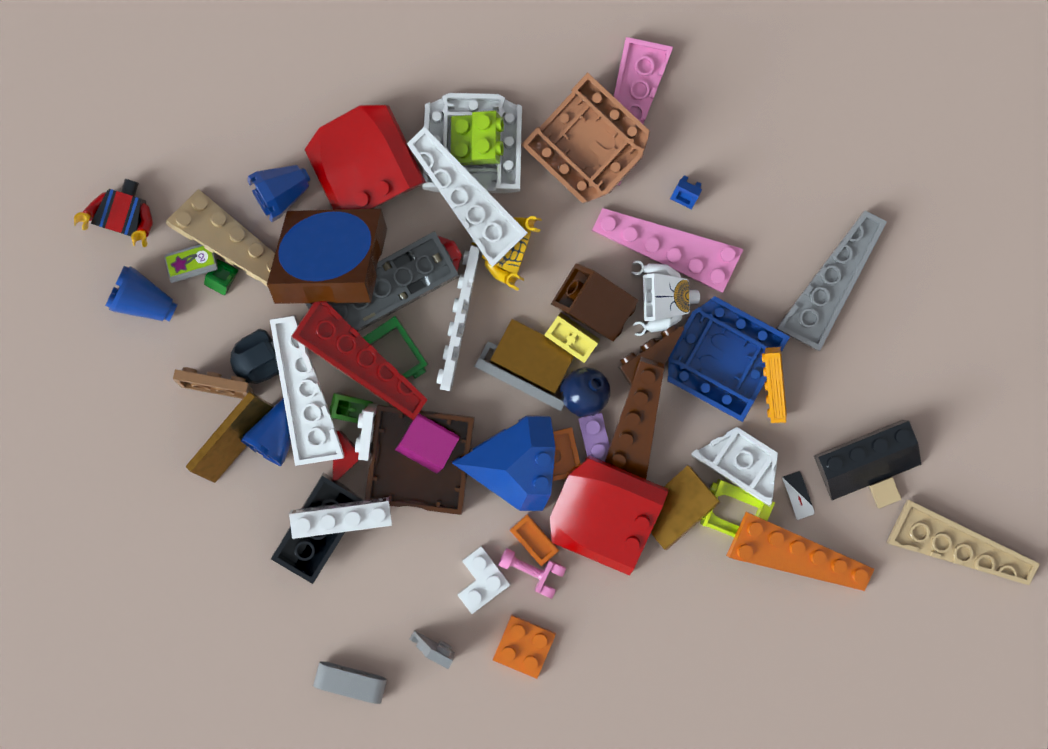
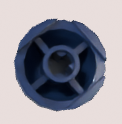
M583 367L573 371L563 380L561 385V392L563 391L565 398L563 399L564 405L570 412L579 417L595 416L607 405L610 398V384L602 372L594 368Z

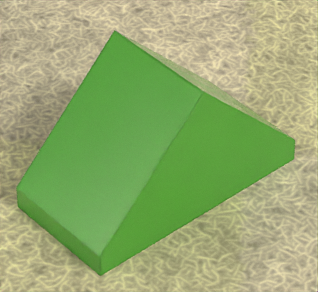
M334 393L329 412L333 419L358 423L359 414H362V410H365L368 404H373V402Z

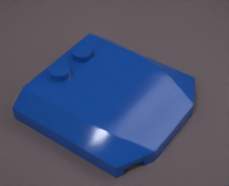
M714 296L701 307L692 311L684 330L668 359V382L743 422L767 380V376L763 374V367L766 366L765 362H762V353H765V348L781 347L782 353L790 336Z

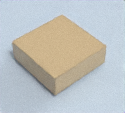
M893 477L869 486L876 506L879 509L902 500Z

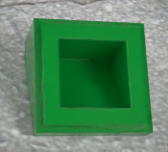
M217 259L218 269L206 274L204 285L225 296L238 273V269Z

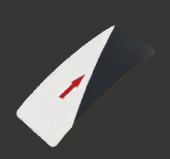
M798 471L782 477L796 519L799 520L813 515L815 512L801 472Z

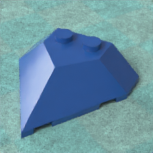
M525 416L518 420L517 424L507 430L500 431L473 448V451L462 458L458 457L452 461V464L519 511H543L551 496L554 470L555 441L551 417Z

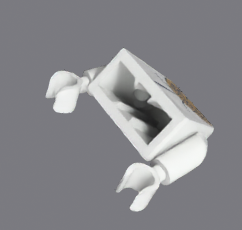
M634 261L632 263L633 265L642 266L640 272L631 273L637 277L643 275L644 321H649L647 324L643 321L635 322L633 325L641 324L644 328L643 332L635 333V335L642 336L646 331L652 333L667 330L679 323L682 315L689 314L690 304L699 303V291L697 289L689 290L688 279L681 278L680 273L669 265L653 263L643 265L641 261Z

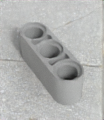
M320 661L313 686L331 693L380 704L387 679L376 674Z

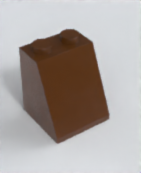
M576 263L551 305L614 342L615 338L622 333L623 325L628 317L635 312L636 304L639 300L596 271Z

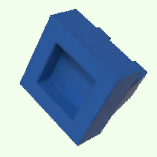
M684 175L679 180L670 199L692 210L702 191V183L697 182L695 185L687 182L688 177Z

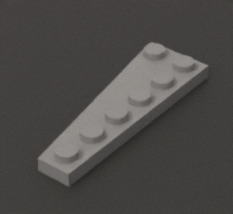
M866 210L863 211L776 329L820 351L887 221Z

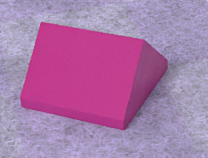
M418 413L395 450L437 474L444 468L460 436Z

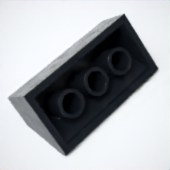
M909 420L898 421L814 455L831 500L922 465L919 444Z
M323 472L301 509L364 500L337 480H332V477ZM290 526L274 551L271 560L313 584L345 532L292 539Z

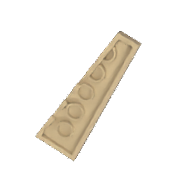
M199 189L166 220L168 227L191 241H197L205 246L204 248L209 252H215L225 258V261L229 264L238 266L246 271L247 275L267 286L275 253Z

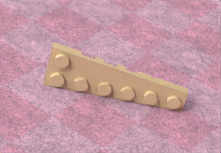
M906 500L887 539V543L1026 585H1030L1040 565L910 500Z

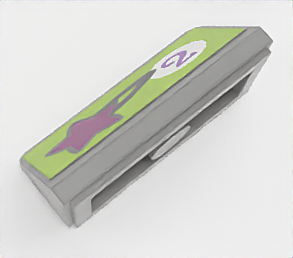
M199 244L166 254L165 262L171 283L217 270L216 253L209 252L204 248L205 246Z

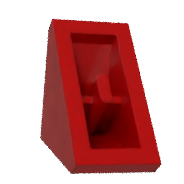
M342 431L336 432L344 452V458L333 460L332 480H339L359 461V452H355L354 443Z

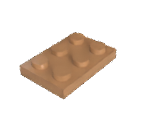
M183 367L182 370L175 369L173 380L181 388L243 399L248 392L254 394L251 386L245 382L246 379L231 376L230 380L221 378L222 375L215 372H207L206 375L198 374L196 369Z

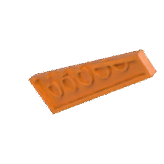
M745 512L726 555L735 560L865 591L874 572V568L748 512Z

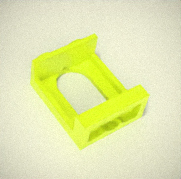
M720 479L717 480V483L713 482L710 486V490L717 498L718 496L726 495L758 508L755 516L768 521L775 504L774 501H772V505L769 507L742 488ZM713 510L700 522L705 527H710L732 537H735L739 528L738 525L715 516Z

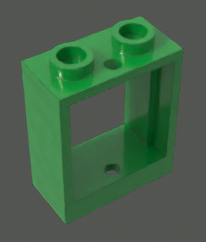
M397 316L392 317L363 337L372 345L397 328L419 361V364L402 374V376L406 379L413 376L416 379L427 372L425 367L429 365Z

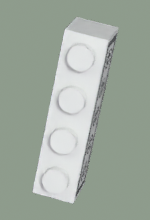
M389 497L291 510L289 513L292 539L392 526Z

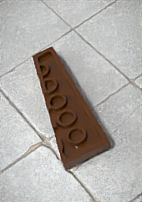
M641 357L604 462L646 479L665 364Z

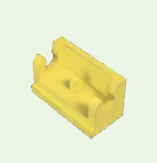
M562 312L559 313L544 335L583 363H585L600 341L598 337Z

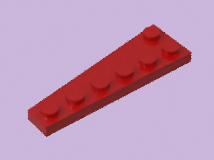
M326 301L314 302L290 336L412 420H415L428 400Z

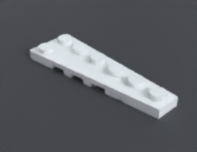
M425 126L407 143L489 264L493 267L527 232Z
M470 246V251L465 250L462 264L466 265L464 275L460 274L457 288L461 289L459 298H455L452 312H455L456 316L454 322L450 321L448 336H451L449 346L445 345L443 360H446L444 369H439L437 383L441 384V390L452 391L480 255V249L475 246Z

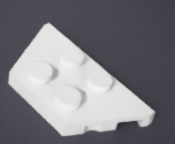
M736 427L727 432L726 435L712 440L705 447L692 452V457L769 507L772 505L778 453Z

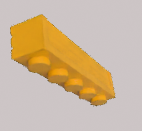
M781 347L765 348V353H762V362H765L766 366L763 367V374L767 376V381H765V390H768L766 404H769L770 408L767 409L768 418H771V423H786L787 409Z

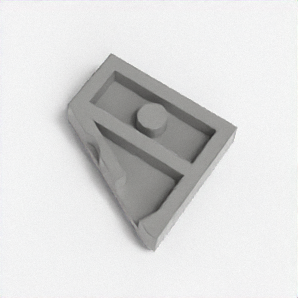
M414 630L410 640L417 643L416 647L423 652L426 658L449 669L455 652L451 651L452 647L443 641L437 643Z

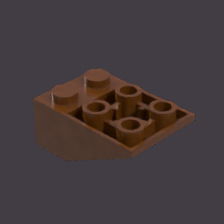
M675 325L660 333L662 338L655 341L653 338L640 346L642 351L637 355L631 352L620 360L622 365L618 368L630 386L641 357L663 364L667 362L684 330L683 326L677 328Z

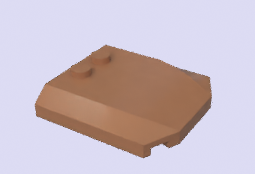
M588 72L574 86L571 94L540 127H537L521 144L583 204L608 195L643 158L650 131Z

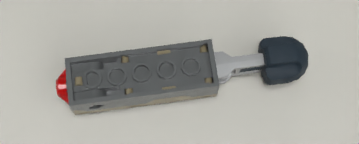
M434 231L377 263V278L371 303L326 302L351 327L359 332L459 277L457 272L462 254L453 240L437 236ZM314 302L305 304L309 309ZM258 329L235 344L231 352L230 363L237 377L246 379L245 382L258 384L279 374L274 342L267 331Z

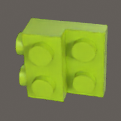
M497 111L472 112V115L451 116V154L462 166L500 164V156L504 154V145L500 141V133L504 131L503 117Z

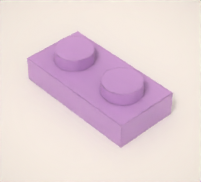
M598 413L595 416L578 418L587 457L592 456L605 461L610 445L602 413Z

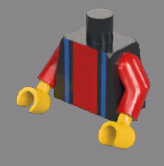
M125 179L121 192L108 189L107 192H103L95 198L83 212L77 213L74 216V226L78 222H84L82 230H87L89 221L92 220L91 224L131 236L133 246H135L137 241L142 240V246L147 247V237L152 228L153 219L146 201L135 197L139 183Z

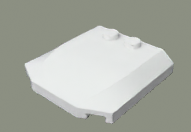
M448 93L435 102L425 104L424 126L450 153L451 116L472 115V112L497 111L504 120V131L500 133V141L504 145V154L500 156V164L464 165L463 167L489 193L508 194L520 191L521 105H515L499 94ZM423 168V177L426 183L422 184L423 189L440 192Z

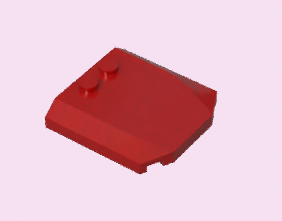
M359 105L321 126L304 149L333 210L374 209L426 183L389 105Z
M589 456L583 463L569 472L551 512L552 543L630 576L661 512L669 489Z

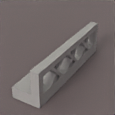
M489 341L487 342L474 367L560 411L563 409L564 396L560 400L549 392L546 393L540 390L539 387H534L529 382L509 374L508 371H503L496 367V365L484 361L489 349L496 350L497 345Z

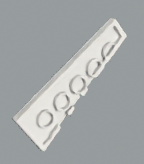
M296 315L271 319L270 324L295 466L344 458V452L308 349L290 337L299 325Z

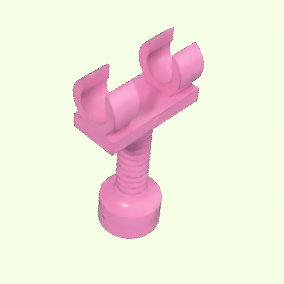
M508 548L505 549L498 566L505 569L514 566V568L525 571V573L527 572V574L529 573V575L535 578L538 577L539 581L535 591L551 599L556 589L544 584L549 572L551 571L563 577L566 571V567L551 560H548L544 570H541L517 559L515 552Z

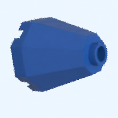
M297 165L256 171L248 176L247 181L249 185H255L256 189L252 190L257 202L265 215H270L269 220L274 222L281 218L309 188L308 182L310 177L304 168L300 169Z

